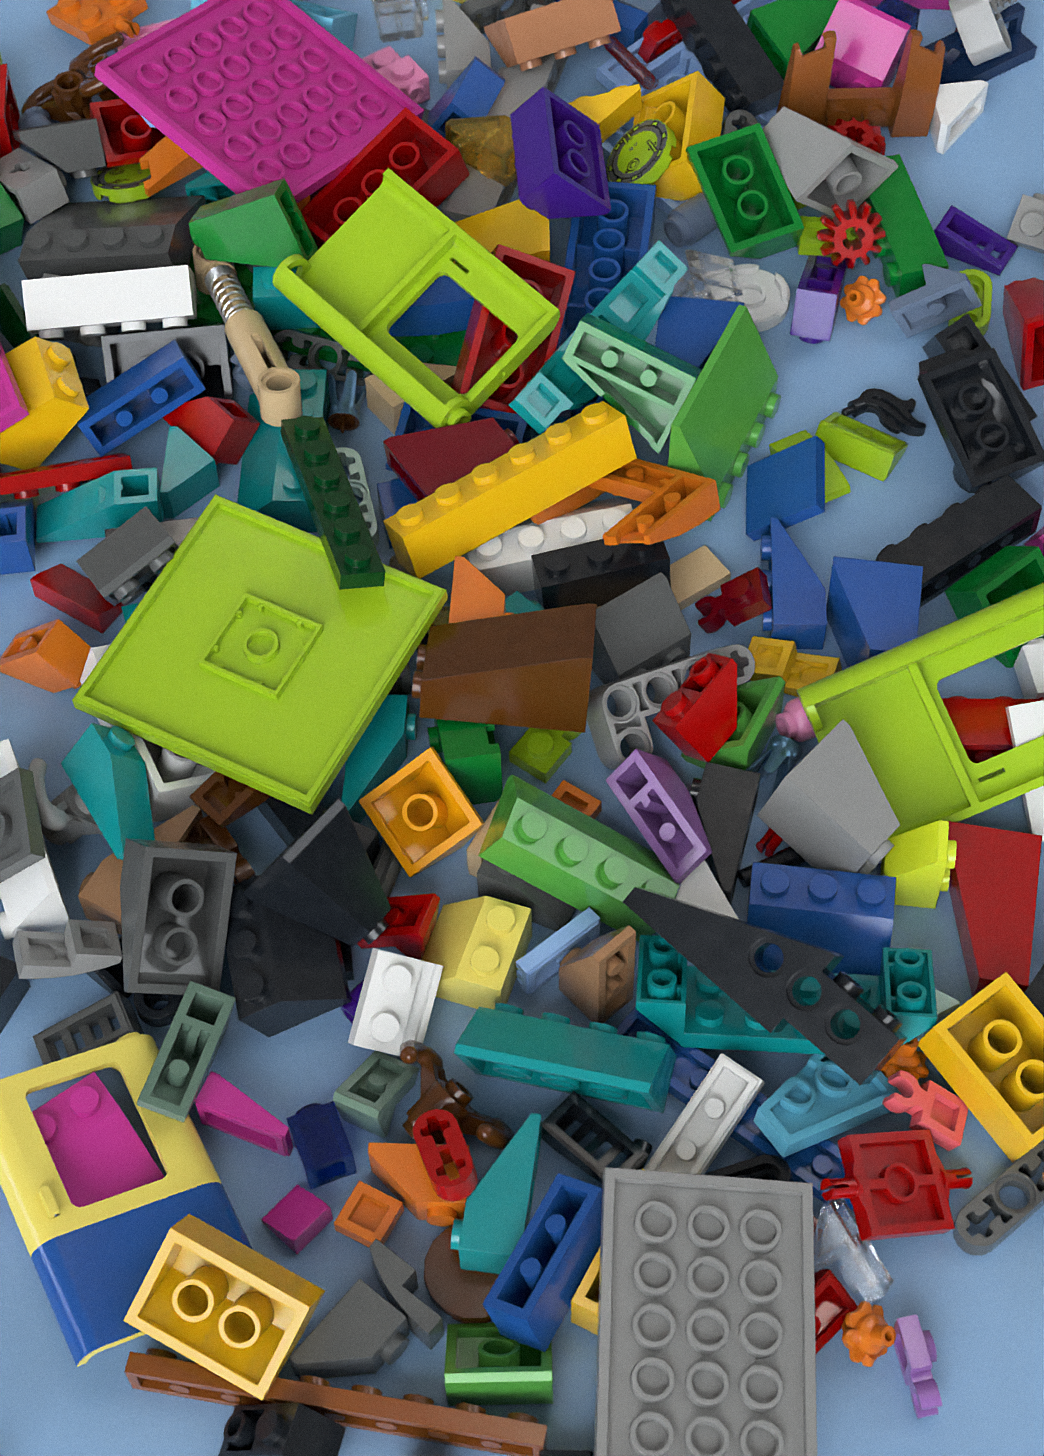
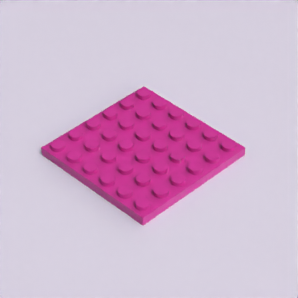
M208 0L97 63L94 74L97 79L235 194L285 178L296 203L335 179L350 161L405 107L421 120L425 111L290 0Z

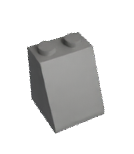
M783 107L763 128L784 181L795 200L832 217L835 216L831 208L833 204H838L842 211H845L847 200L853 199L858 207L899 167L896 161L786 107Z
M842 720L785 776L757 815L813 868L870 874L895 846L888 839L900 826L851 726L845 720Z

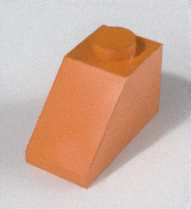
M455 556L448 624L514 614L506 612L505 594L465 557Z
M56 619L16 634L0 657V672L52 693L69 688L76 689L82 685L80 678L90 648L92 647L60 619Z
M368 1143L371 1171L399 1201L403 1202V1205L418 1220H426L427 1223L434 1226L447 1227L453 1225L455 1218L463 1219L468 1197L458 1201H447L437 1196L416 1144ZM436 1144L437 1147L442 1146V1145H445V1144ZM453 1162L444 1165L450 1180L460 1177Z

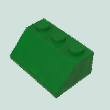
M760 123L686 147L688 158L730 256L762 259L797 246L805 227Z

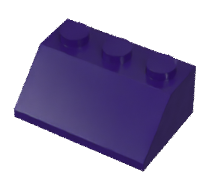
M543 86L510 114L519 199L525 207L537 211L548 219L606 215L611 211L600 126Z

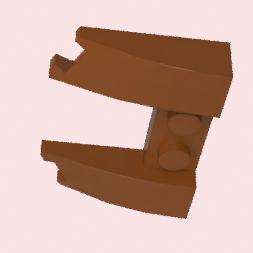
M910 29L893 87L829 88L837 40L835 30L822 33L824 38L823 47L807 54H802L799 43L793 44L776 114L783 107H786L826 127L835 125L838 118L847 122L854 116L856 121L860 122L869 119L870 126L888 127L890 137H924L928 135L941 80L945 54L943 41L939 40L935 44L934 51L920 46L923 39L921 31Z

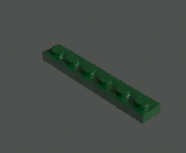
M301 416L297 419H281V437L339 590L384 586L385 569L324 418Z

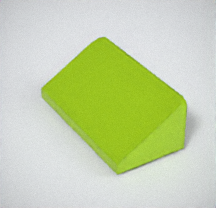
M834 412L820 421L815 434L825 443V450L833 460L880 481H884L889 477L908 447L906 442L838 412Z

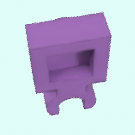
M917 1314L897 1318L894 1325L896 1333L894 1348L905 1385L910 1387L916 1416L920 1419L938 1415V1407L942 1406V1400L931 1372L932 1362L937 1361L936 1347L932 1334L929 1330L922 1331Z

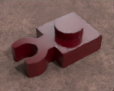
M759 567L721 584L722 595L716 598L707 596L695 603L696 609L704 616V618L698 620V625L707 634L718 631L725 624L726 620L735 627L772 609L767 576Z

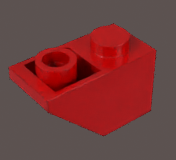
M208 396L185 402L162 417L170 426H178L215 459L216 466L218 463L237 465L260 425L236 401Z
M708 652L705 657L699 659L691 667L689 677L680 688L666 697L661 705V711L652 720L686 756L703 762H710L737 729V663L732 658Z

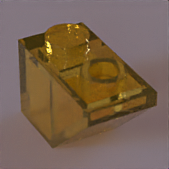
M497 115L450 119L445 123L446 140L459 149L465 164L476 169L486 178L493 179L505 187L517 178L510 117Z

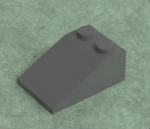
M126 838L120 881L124 991L127 993L184 995L190 981L220 991L237 853L212 844Z

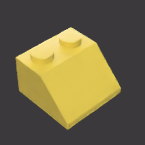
M489 896L443 905L422 957L423 961L443 966L435 997L478 1009L479 1006L494 1009L496 1003L507 1004L517 978L516 970L518 968L516 967V961L526 954L532 937L531 908Z

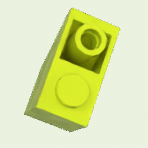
M938 820L888 839L895 846L881 860L880 876L896 877L895 905L935 909L940 891H948L950 869H954L957 849L956 840H948L949 821Z

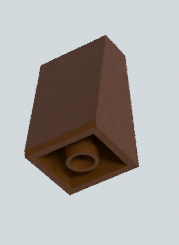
M587 603L430 626L427 644H419L417 671H414L412 698L420 699L419 717L585 733L597 604Z

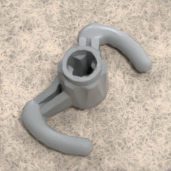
M33 759L28 770L33 771L41 830L45 838L56 845H64L67 842L69 844L74 843L82 835H103L73 784L50 802L45 789L47 764L43 759Z

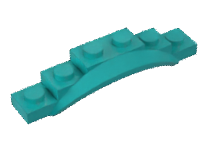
M658 240L590 314L645 341L672 296L674 285L689 268ZM575 330L509 404L539 435L549 427L562 411L578 409L598 396L562 360Z

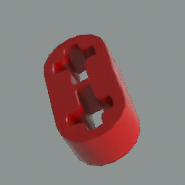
M442 1109L429 1110L420 1115L414 1123L413 1136L433 1190L438 1197L447 1201H458L468 1197L475 1190L478 1177L473 1159L456 1118L452 1113ZM441 1130L446 1142L445 1145L439 1147L436 1146L431 1135L432 1132ZM451 1162L454 1163L456 1171L460 1176L454 1180L449 1179L444 1165Z

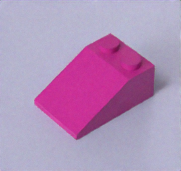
M92 1072L32 1111L71 1203L76 1207H84L164 1178L161 1170L125 1114L95 1072Z

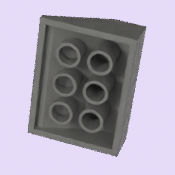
M204 195L148 198L120 204L109 201L66 203L46 215L27 232L18 263L27 280L42 279L44 273L74 276L180 265L189 266L194 242L190 235L188 223L199 207L205 205L206 199Z

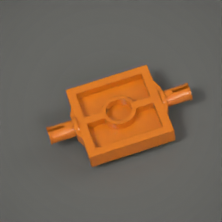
M59 0L57 5L46 11L52 25L92 45L116 32H122L130 38H135L134 35L137 36L140 32V26L132 20L147 10L148 5L146 0Z

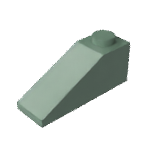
M192 981L189 982L138 1098L137 1106L183 1123L185 1122L227 1030L236 1000L235 997Z

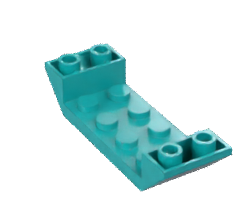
M640 935L636 1010L681 1046L688 1048L825 1055L790 1023L781 1032L770 1033L695 966H687V959L664 938L654 935ZM883 947L879 976L847 974L864 989L860 995L864 1001L874 1009L879 1004L883 1005L903 1023L898 1030L907 1037V1040L902 1045L937 1024L932 950ZM812 976L806 978L800 986L802 999L809 1005H814L820 999L822 992L820 983ZM845 1010L838 1018V1028L843 1036L853 1038L860 1030L859 1017L851 1010Z

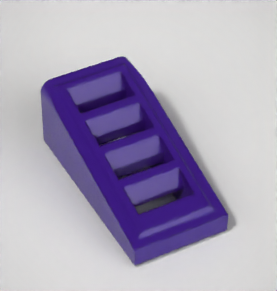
M951 205L934 230L944 255L996 275L1001 274L1018 248L1017 245ZM977 245H981L985 247V249L982 250L981 248L977 247ZM992 251L1000 253L997 259L990 255Z

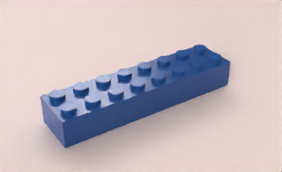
M607 181L611 211L606 215L572 217L564 267L576 272L556 350L577 328L579 321L608 295L651 248L655 222L656 185ZM598 395L591 402L578 409L562 411L549 427L581 413L588 405L601 401L606 402L610 406L612 405L603 396L600 397Z

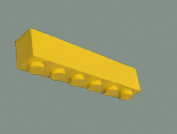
M604 401L588 405L581 413L563 423H557L548 427L543 434L526 443L513 446L508 453L489 463L478 465L471 473L457 481L438 487L433 494L415 504L403 506L396 514L383 520L398 563L414 577L421 579L455 560V556H462L637 459L626 417Z

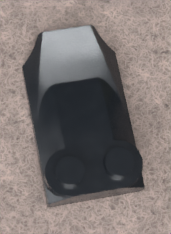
M959 347L919 362V376L917 380L954 462L953 476L960 488L968 493H976L985 483H994L1007 474L1015 480L1044 464V450L995 348L984 352H977Z

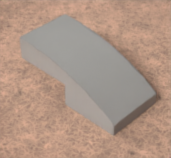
M68 919L64 933L17 930L12 943L19 979L58 978L89 973L118 964L123 957L115 922Z

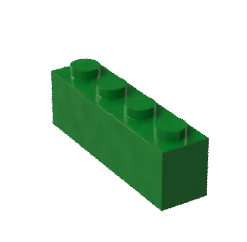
M900 154L886 156L896 161L899 167L864 201L871 206L870 214L879 213L882 217V221L877 227L883 228L886 236L882 239L874 240L881 246V253H872L875 258H880L883 265L885 284L887 287L892 286L896 298L926 285L923 264L945 269L949 267Z

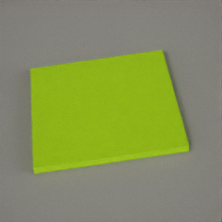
M215 494L175 551L174 558L163 568L72 701L76 709L114 726L121 727L127 732L309 814H313L448 599L447 590L383 564L385 569L384 586L339 590L320 537Z

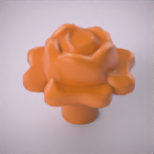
M859 276L854 283L844 286L843 291L846 296L840 299V306L845 309L848 321L855 322L858 320L859 324L867 325L871 318L882 315L881 305L885 303L886 295L880 290V283L877 279L868 280L866 276Z
M914 1038L902 1045L884 1065L881 1072L887 1078L899 1071H906L912 1074L917 1081H919V1078H926L928 1076L929 1070L925 1065L927 1056L922 1052L916 1051L919 1044L918 1039Z
M861 1301L855 1311L847 1313L842 1324V1342L849 1349L851 1362H861L866 1367H872L879 1356L886 1354L888 1347H891L896 1339L894 1328L889 1326L884 1320L882 1306H872L868 1301Z

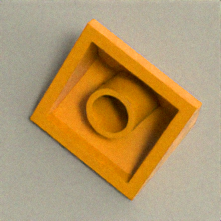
M433 747L428 748L358 800L409 877L417 875L461 849L485 825Z

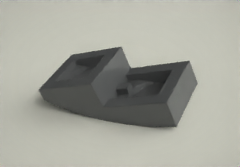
M375 1239L369 1247L377 1279L387 1300L407 1317L409 1330L432 1350L444 1336L442 1317L413 1295L418 1289L416 1270Z

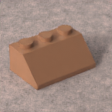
M561 0L502 19L485 26L484 30L506 67L519 64L521 71L543 65L541 57L554 53L555 60L577 54L575 46L588 42L590 49L611 43L609 35L621 31L613 0Z

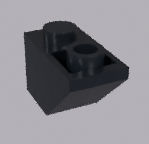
M299 1402L235 1405L233 1414L224 1427V1440L218 1456H338L346 1428Z

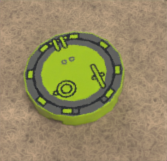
M648 119L636 124L616 143L608 158L607 173L611 182L653 184L662 176L671 163L673 157L669 153L672 146L676 149L677 142L674 132L659 119Z
M140 163L108 168L103 167L97 171L98 175L91 177L92 191L98 200L102 201L104 196H108L109 202L120 204L149 198L145 194L143 182L151 178L150 169L141 170Z

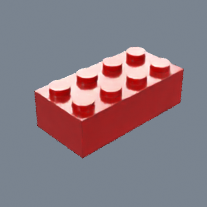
M405 107L350 161L335 179L330 181L301 210V214L316 245L321 248L378 189L383 181V173L388 168L437 208L470 175L459 149Z
M498 244L491 254L560 310L559 321L549 336L479 407L517 414L509 404L556 351L576 271ZM475 299L451 387L459 394L467 393L509 350L518 338L516 333Z

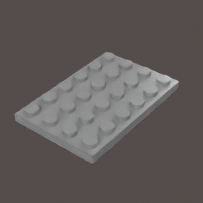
M605 1167L602 1180L594 1456H817L813 1183Z

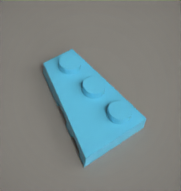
M814 1053L809 1058L807 1065L795 1077L791 1076L758 1108L753 1121L784 1158L891 1112L882 1104L883 1099L894 1092L901 1093L888 1083V1078L881 1070L869 1084L860 1086L826 1055Z

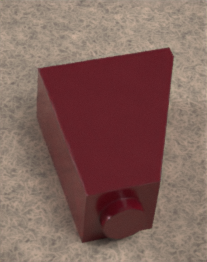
M494 418L392 436L383 441L387 464L417 501L433 494L438 487L457 481L471 473L478 465L489 463L508 453L513 446L520 444L514 433L508 428L503 430Z

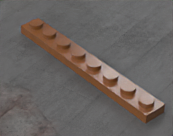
M157 1348L147 1349L146 1354L130 1351L124 1371L133 1389L234 1407L235 1405L299 1402L342 1426L508 1456H539V1451L546 1450L547 1425L538 1424L539 1420L536 1417L525 1413H508L507 1418L486 1414L484 1408L474 1404L458 1403L455 1405V1409L434 1405L432 1399L418 1394H405L403 1399L382 1396V1392L379 1389L367 1385H353L351 1390L330 1387L331 1383L329 1381L308 1375L301 1376L299 1381L279 1378L278 1375L265 1398L260 1400L200 1364L177 1360V1356L174 1353Z

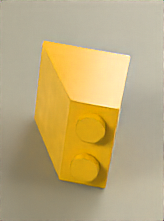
M520 199L454 222L490 253L498 244L550 262L549 219L537 211L525 207Z
M35 336L5 353L29 415L0 433V463L19 469L39 467L89 410L70 348L61 343L50 342Z

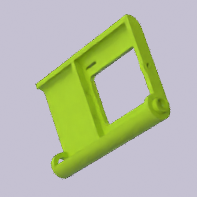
M389 168L383 173V181L378 189L308 261L300 254H293L287 257L276 268L272 281L275 288L435 428L470 422L474 412L549 336L556 327L560 317V310ZM298 266L296 273L291 271L293 267ZM443 275L451 278L518 335L517 341L465 394H459L389 334L390 327L437 278Z

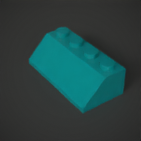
M292 369L297 372L300 378L302 416L323 417L329 431L327 419L331 404L327 370ZM252 393L249 396L247 412L260 425L242 455L237 503L259 513L270 515L276 520L305 532H317L281 437V427L271 426L261 419L259 401L255 393Z
M496 1003L494 1009L479 1006L455 1046L454 1054L475 1074L569 1094L575 1091L579 1096L664 1113L677 1056L671 1046L665 1044L666 1038L654 1033L638 1031L636 1038L619 1035L617 1034L618 1029L604 1023L589 1022L588 1028L570 1025L571 1019L555 1013L543 1012L541 1019L524 1016L523 1009L505 1003Z

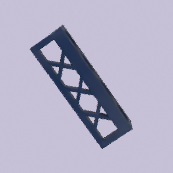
M1017 2L1001 12L1004 23L1009 22L1007 31L1011 40L1012 50L977 66L971 63L958 31L939 39L944 42L945 52L950 50L943 61L940 84L977 80L986 82L1035 58L1037 46L1021 32L1025 8ZM939 40L925 46V48L934 51L935 44ZM899 58V60H898L897 71H898V68H899V64H900L901 58Z

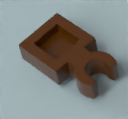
M209 816L199 820L203 839L198 841L199 844L218 845L237 853L234 885L256 876L249 862L239 852L238 844L226 827L222 829Z

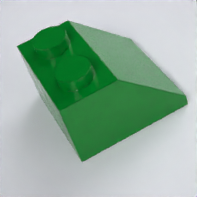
M1005 546L944 591L957 619H961L1044 583V556L1039 546ZM1027 643L999 654L995 658L1006 668H1012L1022 646Z

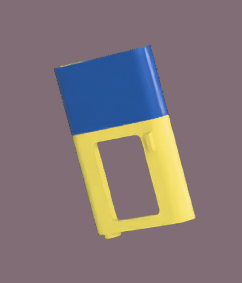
M138 1032L123 1035L116 1042L0 1079V1185L76 1367L86 1364L92 1356L103 1350L146 1334L123 1320L170 1228L186 1215L191 1214L253 1249L190 1115L188 1114L183 1123L137 1106L138 1098L159 1053L154 1038ZM112 1067L122 1075L166 1171V1176L161 1180L93 1204L76 1207L71 1203L26 1097L32 1092Z

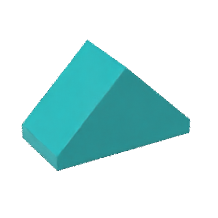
M169 426L160 496L165 518H175L218 488L220 483L215 459L178 426Z

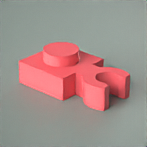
M899 1071L888 1078V1083L895 1086L901 1093L894 1092L883 1099L882 1104L889 1111L896 1114L906 1112L911 1115L909 1128L912 1130L930 1129L933 1142L947 1151H951L961 1145L968 1107L960 1097L931 1080L919 1085L916 1078L906 1071Z

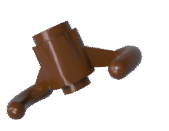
M116 32L99 40L70 62L69 71L78 72L82 75L83 79H86L78 87V91L83 97L90 98L98 95L102 101L121 99L97 79L94 74L96 64L108 58L106 53L123 45L124 37L122 34Z
M65 71L58 74L54 80L46 82L37 88L26 99L21 109V114L23 115L31 107L40 106L50 114L51 119L59 122L90 118L89 103H92L91 97H83L78 91L80 83L86 79H83L82 75L75 71Z
M408 1040L402 1043L400 1046L401 1060L406 1064L418 1062L421 1065L420 1098L406 1112L408 1118L402 1124L406 1132L414 1139L413 1126L419 1116L429 1110L442 1109L454 1115L462 1134L476 1135L480 1141L488 1146L504 1150L514 1137L510 1127L503 1120L480 1114L471 1107L469 1103L474 1099L472 1094L454 1078H451L449 1082L447 1081L445 1070L443 1069V1060L431 1047L415 1040ZM441 1130L431 1133L436 1144H446Z

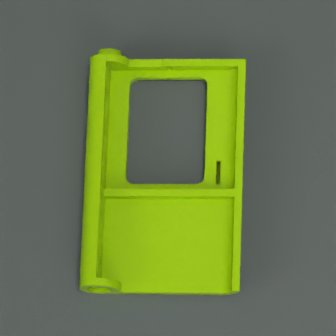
M1044 583L796 690L818 743L842 720H845L851 726L900 824L889 838L938 820L960 822L1044 786V735L983 762L974 763L968 758L937 689V684L940 680L1043 636Z

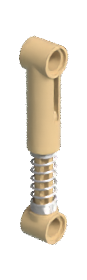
M194 245L192 252L196 286L199 291L211 295L225 322L224 331L259 401L261 419L271 426L281 427V419H297L301 417L303 413L299 375L288 367L262 315L251 306L241 283L238 281L234 263L206 260L201 248Z

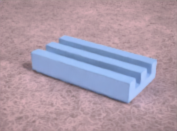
M590 907L517 960L516 967L518 970H516V975L519 977L516 979L517 985L528 995L559 973L562 959L576 947L582 949L593 939L600 937V917Z

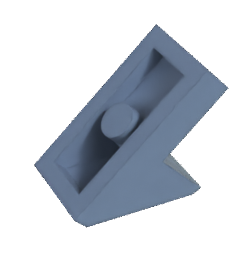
M929 264L922 265L926 285L889 301L891 313L907 338L982 306L981 300L966 274Z

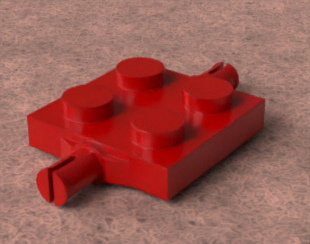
M930 1129L850 1134L837 1140L845 1178H824L820 1184V1191L828 1190L821 1194L826 1201L850 1199L861 1241L944 1234L955 1229L949 1206L950 1190L969 1189L973 1184V1177L964 1178L972 1174L966 1167L944 1169L942 1162L936 1154Z

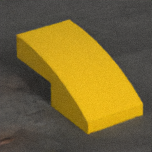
M753 636L748 647L755 660V670L750 680L757 681L780 676L785 681L784 693L798 697L797 689L842 670L840 658L797 652L795 641Z

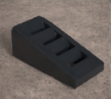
M575 1091L542 1122V1140L601 1184L605 1167L621 1152L629 1158L619 1168L637 1170L648 1159V1154ZM575 1121L581 1123L582 1125L571 1136L565 1133ZM592 1131L597 1136L585 1148L581 1147L578 1143ZM605 1142L611 1144L612 1147L599 1160L592 1156Z

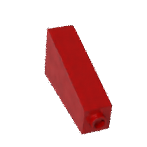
M949 821L948 840H956L957 842L954 869H950L949 892L972 997L1005 972L1009 974L1023 993H1025L1029 986L1042 835Z

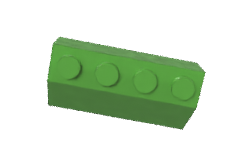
M514 775L509 776L478 855L582 912L590 907L600 917L602 923L615 930L630 925L636 931V941L638 942L640 941V935H653L656 931L623 903L625 898L634 887L649 889L676 898L680 886L679 883L674 882L655 852Z

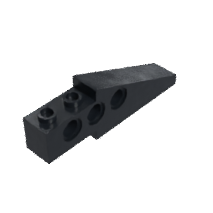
M634 887L623 901L626 906L770 1033L781 1032L790 1023L860 1086L869 1084L907 1040V1037L898 1030L903 1023L891 1011L881 1004L875 1009L860 997L864 989L843 971H840L837 976L832 973L833 969L844 957L838 952L645 888ZM772 944L779 946L784 956L781 967L775 972L768 970L763 962V953ZM811 976L817 979L822 989L821 997L814 1005L806 1003L800 994L802 982ZM845 1010L855 1012L860 1020V1030L853 1038L843 1036L838 1028V1018Z

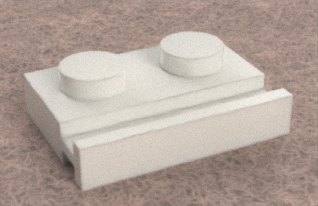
M372 948L348 1043L400 1056V1046L408 1040L423 1043L443 966Z

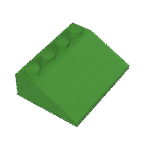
M739 304L671 424L668 467L716 480L720 507L724 509L733 492V484L731 483L735 476L738 478L743 476L749 462L750 455L748 452L750 448H758L765 432L764 422L767 417L774 418L781 401V395L776 394L777 372L746 306ZM714 515L708 518L707 521L711 522Z

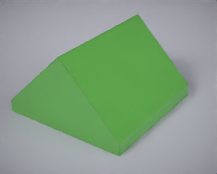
M780 676L737 685V729L709 763L746 770L760 757L776 727V715L782 711L785 681ZM682 752L681 757L686 762L705 769L706 762L688 757Z
M494 1323L448 1324L444 1370L448 1406H455L458 1403H469L477 1406L553 1404L552 1341L546 1352L501 1336Z

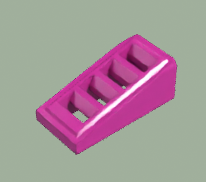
M213 1071L209 1073L195 1099L201 1123L282 1156H290L294 1147L289 1127L222 1076Z

